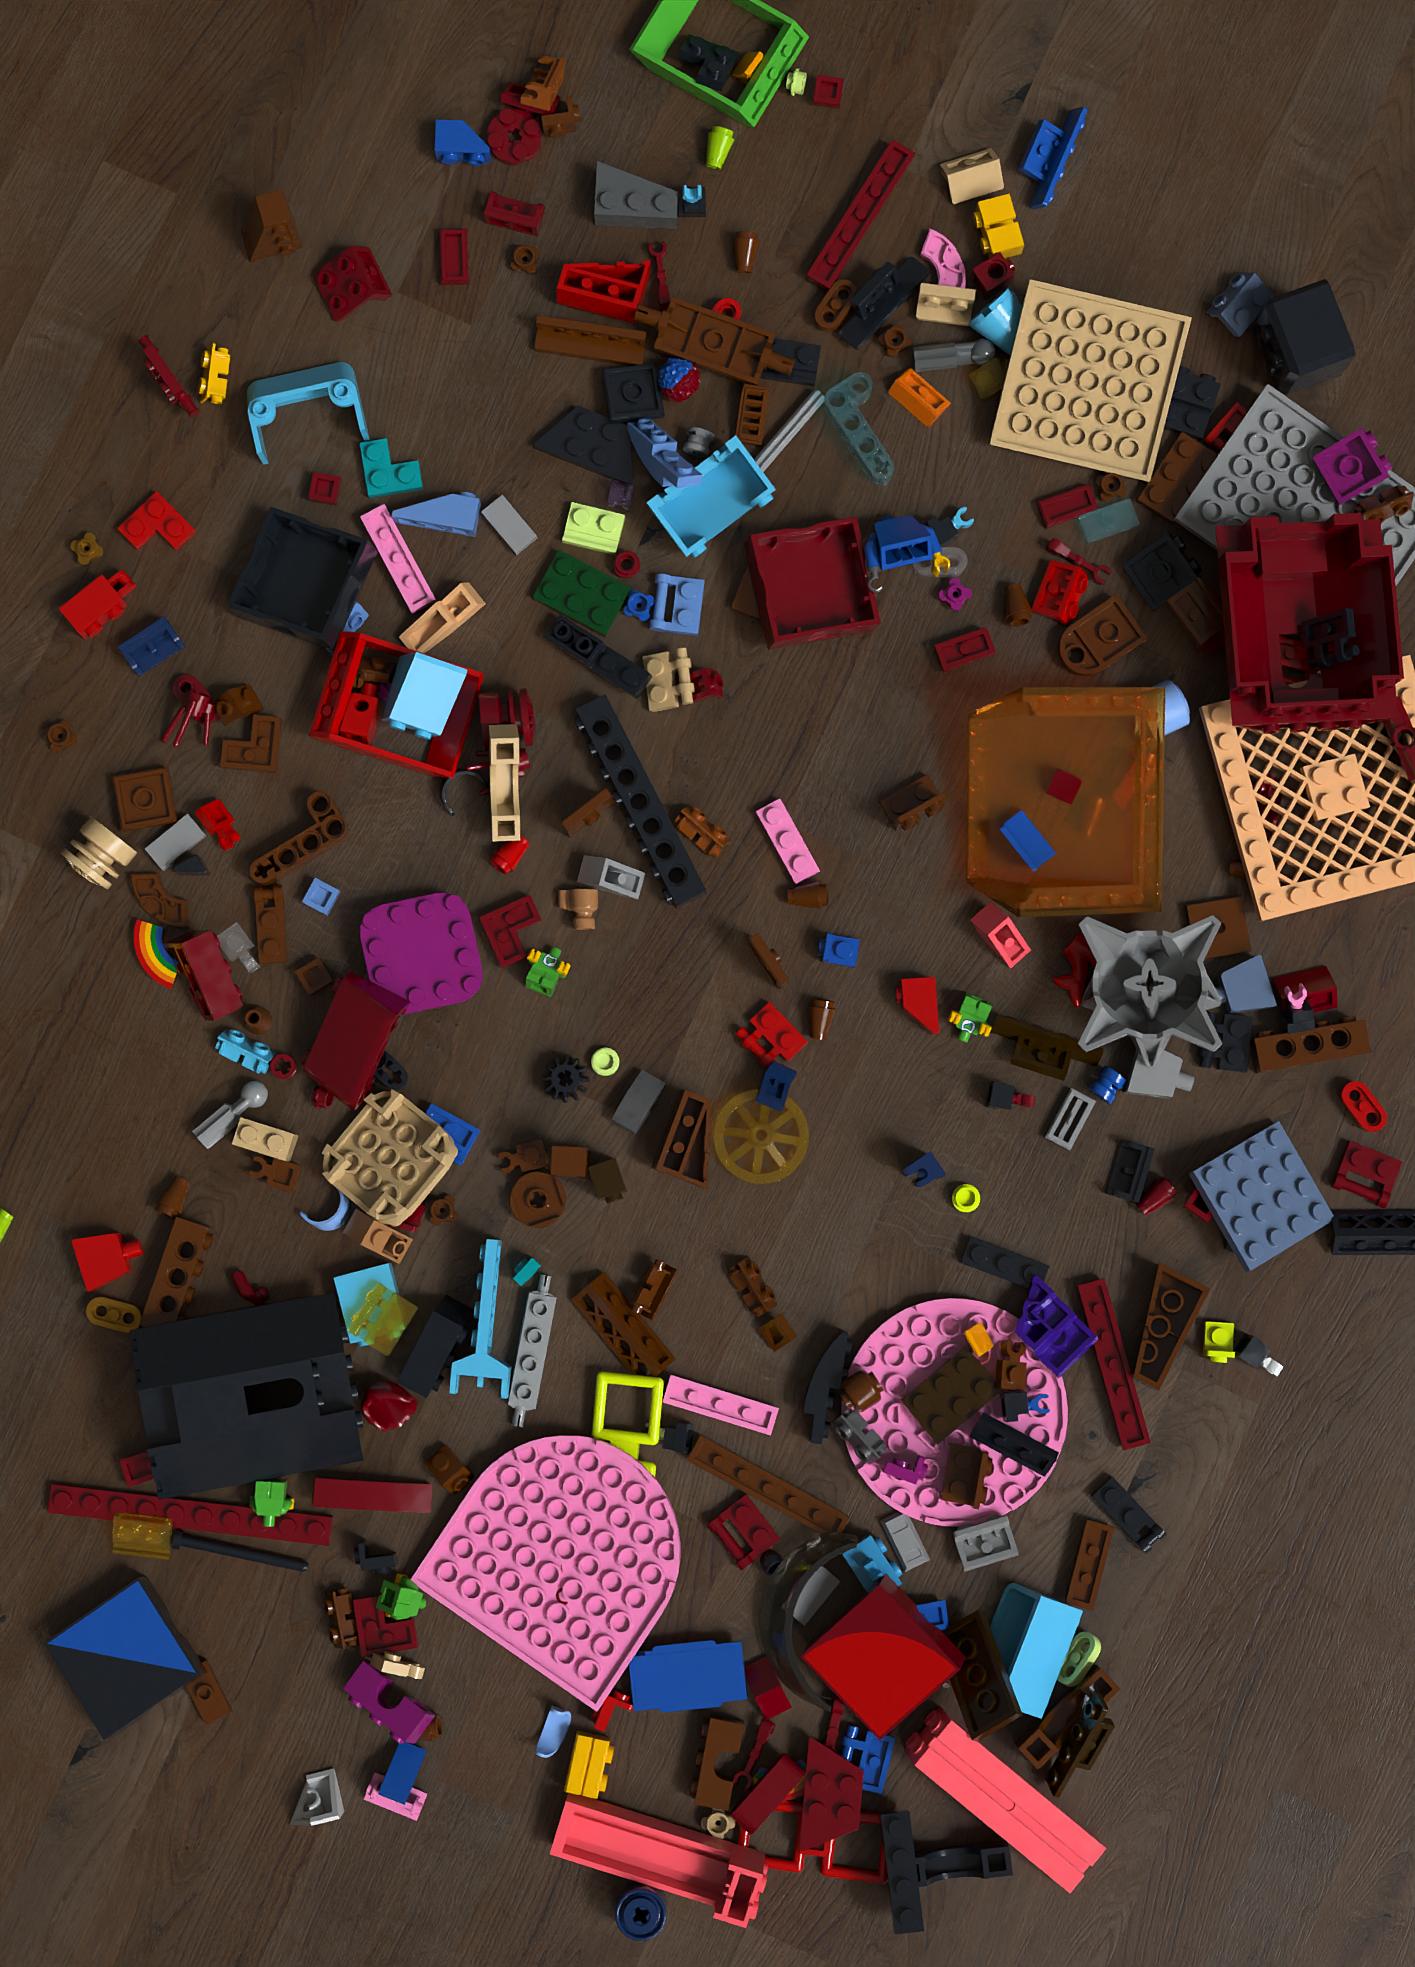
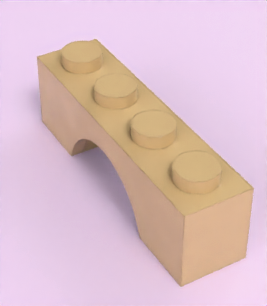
M517 724L489 725L490 828L492 841H520L518 792L519 734Z

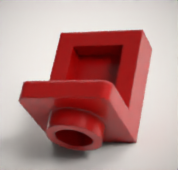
M618 1690L609 1693L597 1712L593 1711L591 1718L596 1720L594 1728L605 1732L615 1705L631 1711L633 1701L629 1700L630 1695Z

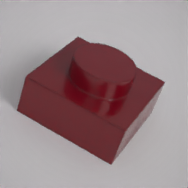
M817 75L813 105L840 109L844 78Z
M313 472L308 497L309 501L337 506L341 477Z

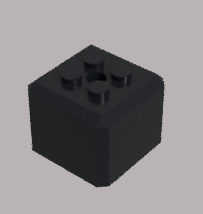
M1326 279L1270 298L1253 327L1257 346L1265 358L1267 372L1272 376L1277 391L1284 395H1289L1341 376L1355 357L1353 342L1331 286Z

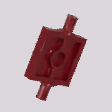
M148 335L142 336L138 343L142 346L147 356L144 363L173 405L178 402L181 408L186 410L190 418L196 416L200 411L191 400V396L189 394L186 395L159 355V349L155 348Z

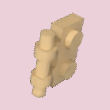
M686 648L676 649L677 660L674 661L672 653L668 651L643 657L644 670L652 675V679L646 686L649 711L657 712L679 707L678 696H681L683 705L693 703L692 693L695 690L694 683L690 681L689 668L692 666L691 659L687 657ZM676 671H678L680 682L677 686L675 680Z

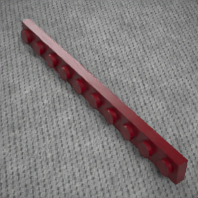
M51 1484L48 1513L325 1546L330 1545L333 1516L287 1511L285 1514L280 1515V1517L275 1516L274 1527L263 1526V1515H257L249 1506L173 1497L159 1500L156 1495L62 1484Z

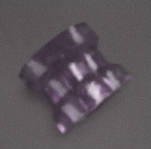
M612 480L607 506L610 508L619 506L625 511H630L635 484L628 483L623 485L617 480Z

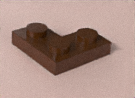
M253 715L250 742L223 739L220 767L222 769L277 773L282 718Z

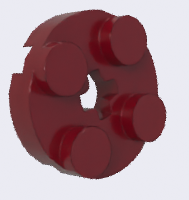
M503 109L499 115L494 117L487 130L488 145L492 154L498 161L506 165L516 166L527 160L529 162L538 154L541 148L540 125L531 114L523 110ZM513 132H519V136L522 139L510 143L508 135Z

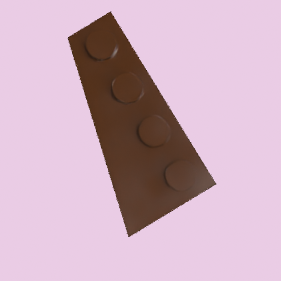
M1161 1263L1158 1265L1133 1375L1134 1379L1157 1391L1160 1390L1210 1291V1288Z

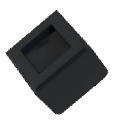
M196 854L175 865L173 868L178 875H211L203 859Z

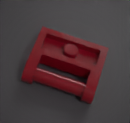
M1348 1141L1331 1187L1339 1191L1344 1189L1376 1202V1206L1386 1208L1402 1161ZM1347 1172H1352L1382 1184L1380 1192L1346 1179Z
M744 1494L706 1524L708 1529L716 1533L736 1559V1566L740 1571L781 1540L747 1494ZM727 1519L731 1520L753 1549L749 1553H744L723 1525Z

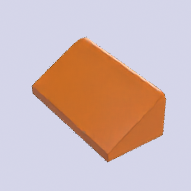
M911 367L894 381L888 391L895 400L926 427H930L951 404Z

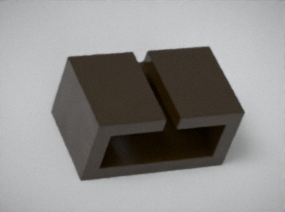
M615 1158L588 1167L600 1201L606 1200V1203L610 1204L624 1199L622 1193L627 1192Z

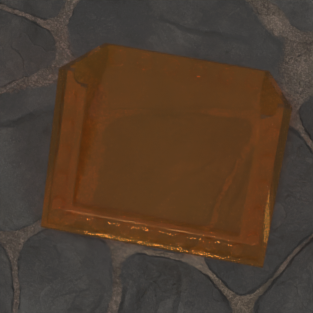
M1020 687L968 714L966 883L1016 917L1162 912L1166 687ZM1058 768L1083 779L1072 805L1046 793ZM1021 809L1056 852L1054 856L1034 872L999 829L1003 823Z

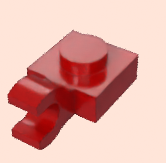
M220 799L201 806L195 812L210 835L218 834V843L224 851L233 848V843L241 839L238 832L231 826L235 821Z

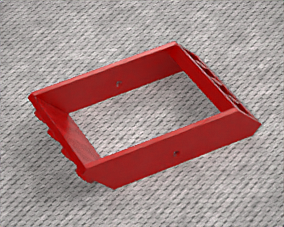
M340 631L309 736L316 740L428 776L454 779L484 674L430 656L467 669V673L441 735L432 738L425 763L338 736L364 647L366 646L399 658L402 655L418 651L363 633Z

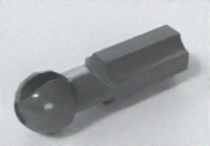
M985 338L967 343L955 344L952 342L913 347L915 372L956 368L960 365L969 364L984 366L990 364L995 357L994 344Z

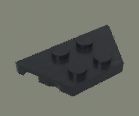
M577 406L534 444V449L631 488L633 486L630 435L626 424H610L608 417Z

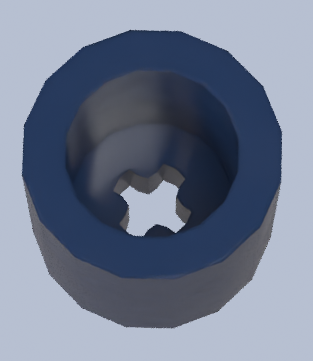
M630 1882L620 1891L615 1908L617 1926L626 1937L635 1941H647L656 1937L662 1931L667 1918V1899L664 1891L639 1882ZM638 1907L641 1910L647 1909V1920L642 1921L641 1918L635 1920V1909Z

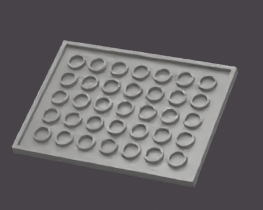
M1269 384L1259 394L1173 519L1217 550L1215 526L1243 525L1250 517L1278 516L1279 523L1326 521L1333 514L1354 513V507L1357 506L1358 502L1372 496H1376L1379 502L1382 503L1380 493L1397 485L1400 487L1406 486L1408 493L1414 492L1411 509L1404 515L1393 516L1381 524L1383 545H1392L1396 586L1415 559V487L1389 470V478L1339 505L1315 463L1313 456L1342 440L1344 437Z

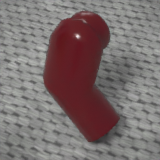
M237 1271L230 1277L239 1295L252 1304L260 1305L269 1299L270 1295L266 1288L260 1286L256 1290L253 1289L243 1271Z

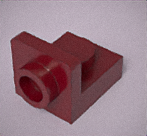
M703 668L690 673V681L694 683L695 690L692 693V704L710 697L721 698L724 696L722 691L724 684L718 671Z

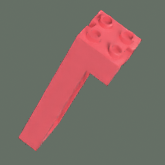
M941 1706L936 1711L932 1710L924 1720L926 1727L920 1734L917 1732L913 1733L906 1742L904 1751L912 1763L1067 1892L1071 1893L1085 1876L1083 1874L1089 1865L1093 1866L1106 1850V1847L983 1743L971 1740L968 1729Z
M572 1793L567 1795L550 1851V1855L714 1906L713 1918L744 1928L747 1927L749 1918L755 1919L760 1892L763 1893L768 1877L766 1874L769 1867L768 1864L764 1863V1852Z

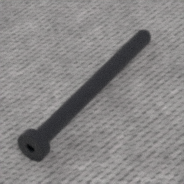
M176 1529L172 1543V1549L180 1550L181 1546L300 1572L307 1571L309 1565L308 1562L300 1559L184 1535V1530Z

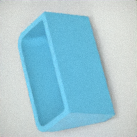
M1011 1583L1002 1594L990 1629L1021 1711L1042 1719L1083 1611L1020 1584Z

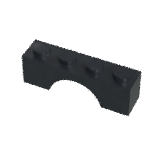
M900 1810L879 1813L888 1874L893 1931L895 1935L924 1931L910 1811Z
M1006 1840L914 1851L919 1887H925L934 1882L951 1878L978 1877L988 1879L1013 1875L1010 1848Z

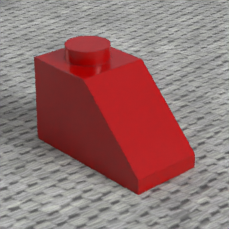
M935 977L901 979L900 986H895L896 1003H901L902 1010L931 1035H938L939 1023Z

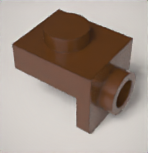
M572 96L566 97L568 112L541 116L544 136L559 138L566 135V133L576 132L575 122L580 121L579 106L572 103Z
M250 684L228 689L213 702L214 708L224 726L232 724L240 717L256 714L263 709Z
M446 1444L424 1463L439 1483L452 1494H456L464 1489L474 1477V1474L463 1465Z

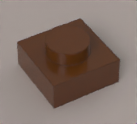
M319 957L295 971L309 996L334 982Z
M782 1313L759 1328V1331L774 1352L797 1337Z

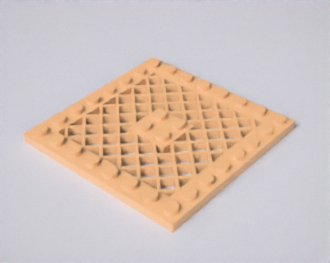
M1407 655L1402 657L1404 679L1395 684L1396 696H1400L1411 724L1415 728V670L1411 656ZM1308 680L1290 684L1288 686L1292 688H1301L1305 686ZM1230 699L1199 708L1259 922L1415 882V853L1402 856L1407 846L1415 850V842L1410 840L1415 832V819L1403 813L1408 803L1415 806V798L1412 797L1415 792V781L1411 782L1412 784L1407 793L1395 786L1400 776L1406 780L1408 778L1402 764L1397 766L1388 760L1393 748L1391 747L1390 739L1380 734L1384 727L1383 721L1379 722L1375 730L1363 724L1362 728L1352 730L1350 736L1345 735L1339 730L1326 731L1328 735L1323 743L1311 736L1316 727H1309L1306 733H1292L1302 739L1296 750L1285 743L1290 734V728H1285L1286 730L1281 739L1271 734L1250 730L1259 735L1254 746L1242 740L1247 729L1241 728L1239 734H1237V727L1232 726ZM1359 730L1371 736L1366 747L1354 740ZM1399 733L1397 735L1398 740L1402 736L1404 746L1411 744V737L1407 733ZM1333 736L1345 743L1340 753L1328 747ZM1264 739L1276 745L1271 756L1259 750ZM1376 740L1388 746L1383 756L1371 750ZM1307 743L1319 749L1314 760L1302 753ZM1350 746L1362 753L1358 761L1355 754L1345 756ZM1242 748L1250 752L1246 761L1243 756ZM1281 749L1293 756L1288 766L1276 760ZM1324 753L1334 758L1319 762ZM1254 756L1267 762L1262 773L1249 766ZM1367 756L1379 763L1374 773L1362 767ZM1298 759L1307 764V766L1300 768L1301 774L1293 770ZM1271 766L1284 772L1278 783L1266 776ZM1384 766L1395 772L1390 783L1379 777ZM1249 774L1258 779L1254 787H1252ZM1361 775L1370 779L1366 787H1364ZM1288 776L1301 782L1295 793L1283 786ZM1262 782L1271 784L1272 788H1274L1270 800L1257 793ZM1374 783L1386 789L1381 800L1369 793ZM1304 788L1306 789L1308 800L1300 796ZM1279 792L1291 799L1286 810L1274 803ZM1391 793L1403 799L1398 810L1386 803ZM1256 800L1262 804H1267L1261 815ZM1369 801L1377 806L1372 816L1362 811L1370 807ZM1296 802L1308 809L1303 820L1291 813ZM1270 809L1282 815L1277 826L1265 820ZM1382 809L1394 816L1389 826L1377 820ZM1351 813L1346 823L1336 818V816ZM1312 814L1315 822L1324 820L1320 829L1308 823ZM1356 816L1368 822L1363 833L1351 827ZM1287 819L1299 825L1294 836L1282 830ZM1399 819L1411 826L1406 836L1394 830ZM1330 822L1342 829L1337 839L1324 833ZM1264 826L1273 832L1269 840H1267ZM1373 826L1385 832L1379 843L1368 837ZM1304 829L1316 836L1311 846L1298 840ZM1346 833L1359 839L1354 849L1341 843ZM1277 836L1290 842L1284 853L1272 846ZM1390 836L1401 842L1396 853L1385 847ZM1321 839L1332 845L1327 856L1315 850ZM1363 843L1376 849L1370 860L1358 853ZM1294 846L1307 852L1301 863L1289 856ZM1338 849L1349 855L1344 866L1332 860ZM1380 853H1383L1384 855L1391 858L1388 860L1376 862ZM1271 854L1280 859L1276 868ZM1311 856L1323 862L1318 873L1306 867ZM1354 859L1365 865L1349 869ZM1285 862L1297 869L1292 880L1280 873ZM1328 866L1339 871L1323 876ZM1302 872L1313 878L1297 883ZM1279 881L1286 884V886L1280 887Z

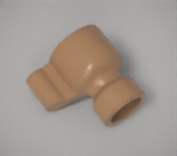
M558 890V907L574 911L576 917L573 918V929H595V919L592 917V914L598 909V890Z

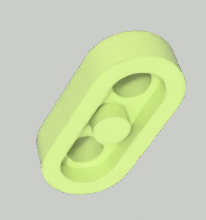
M1080 1632L1073 1638L1057 1679L1059 1682L1068 1687H1074L1081 1683L1101 1650V1643L1096 1636L1089 1632Z

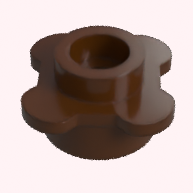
M516 245L513 248L514 260L510 264L512 270L516 272L525 270L530 274L537 271L536 259L540 255L538 248ZM524 257L528 258L527 261H523L522 259Z
M893 325L886 333L880 334L879 343L887 348L889 356L896 357L899 351L904 348L908 349L911 346V339L906 337L902 326ZM893 339H897L898 342H897V343H893L892 340H893Z
M1109 473L1105 476H1098L1095 481L1101 491L1100 498L1105 502L1110 501L1111 498L1116 496L1123 497L1127 492L1126 487L1123 486L1122 475ZM1109 484H1113L1114 487L1110 489Z
M62 720L60 724H54L45 729V736L51 742L50 748L54 752H60L63 747L68 745L74 746L77 742L76 736L72 735L70 730L71 724L66 720ZM63 734V738L59 739L58 735Z
M447 1195L444 1199L439 1200L432 1198L428 1201L427 1206L431 1209L432 1215L430 1221L433 1225L439 1226L442 1222L449 1221L453 1223L457 1220L458 1214L454 1211L453 1206L455 1199L452 1196ZM441 1208H445L444 1213L440 1212Z

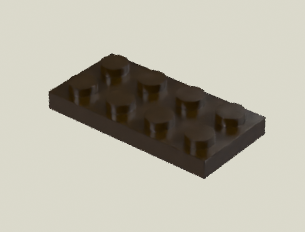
M976 1610L943 1630V1634L966 1657L961 1669L949 1680L970 1738L978 1742L1023 1714L984 1611Z

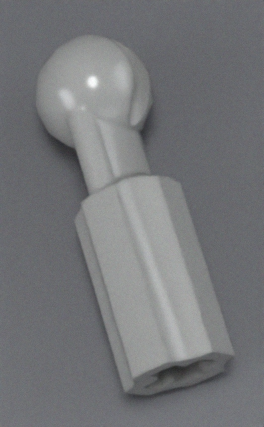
M259 1081L246 1083L242 1088L240 1099L233 1105L224 1103L192 1132L209 1149L238 1125L240 1114L248 1107L257 1108L266 1102L268 1096L267 1088Z

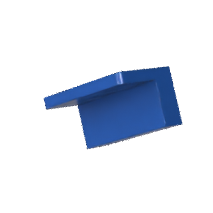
M1022 809L999 827L1033 872L1056 854Z

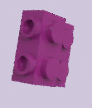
M1360 428L1313 456L1315 463L1339 505L1390 477L1388 471L1392 467L1384 454L1379 457L1374 447L1378 445V442L1371 430L1365 433L1364 429Z

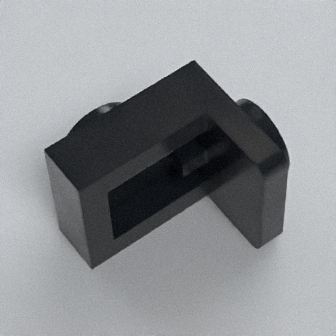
M366 1539L360 1540L358 1547H354L355 1563L360 1564L361 1571L374 1569V1574L391 1572V1567H395L398 1564L397 1553L368 1556Z

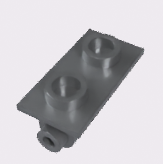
M847 1408L841 1413V1416L831 1422L835 1426L836 1433L852 1445L857 1457L869 1465L881 1458L880 1456L887 1451V1448L884 1446L886 1444L885 1441L882 1440L873 1428L866 1434L862 1432L868 1423L855 1409Z

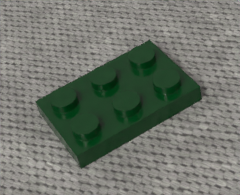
M558 550L533 595V600L606 638L632 588Z

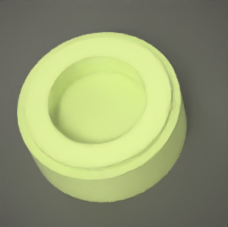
M600 1048L593 1054L591 1064L597 1074L609 1076L617 1071L619 1057L610 1048Z

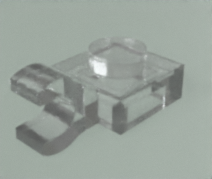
M238 922L217 936L222 950L230 961L233 962L239 958L251 974L260 968V965L248 951L255 945Z

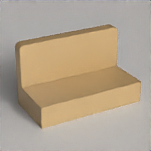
M992 148L940 164L941 173L948 183L950 198L953 204L1004 188L1000 160Z

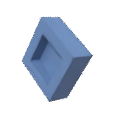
M314 878L302 903L328 916L341 891Z

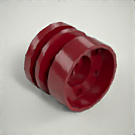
M527 688L520 689V702H515L513 690L508 691L507 703L501 702L498 691L479 693L485 750L489 751V725L517 724L518 734L524 735L525 746L533 747V738L536 731L533 703H531L528 696Z

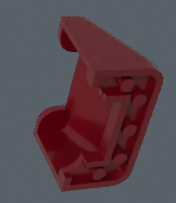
M349 972L344 978L339 977L332 989V992L335 993L333 1001L311 1050L308 1049L305 1052L301 1065L304 1066V1073L343 1104L356 1110L364 1102L363 1099L370 1094L376 1068L392 1033L398 1026L399 1015L405 1014L410 1001L355 973Z

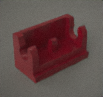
M490 192L484 211L486 224L538 237L546 210L544 204L538 203V205L499 196L496 194L497 192Z

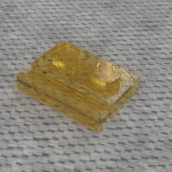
M116 1512L113 1518L114 1544L112 1553L169 1560L171 1555L172 1519Z

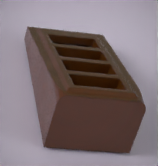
M743 384L735 435L742 444L762 446L770 388ZM747 396L763 398V401L747 399ZM745 407L761 408V412L747 411ZM744 418L760 420V422L756 424L743 422ZM742 429L758 431V435L744 434Z

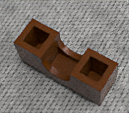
M552 1146V1152L546 1153V1169L551 1171L550 1175L554 1177L588 1179L590 1151L583 1147Z
M710 1714L709 1722H703L701 1738L706 1739L704 1750L698 1749L695 1767H700L698 1779L693 1778L690 1795L695 1796V1805L728 1811L734 1782L733 1777L718 1773L714 1767V1761L723 1752L739 1753L744 1729L743 1720Z

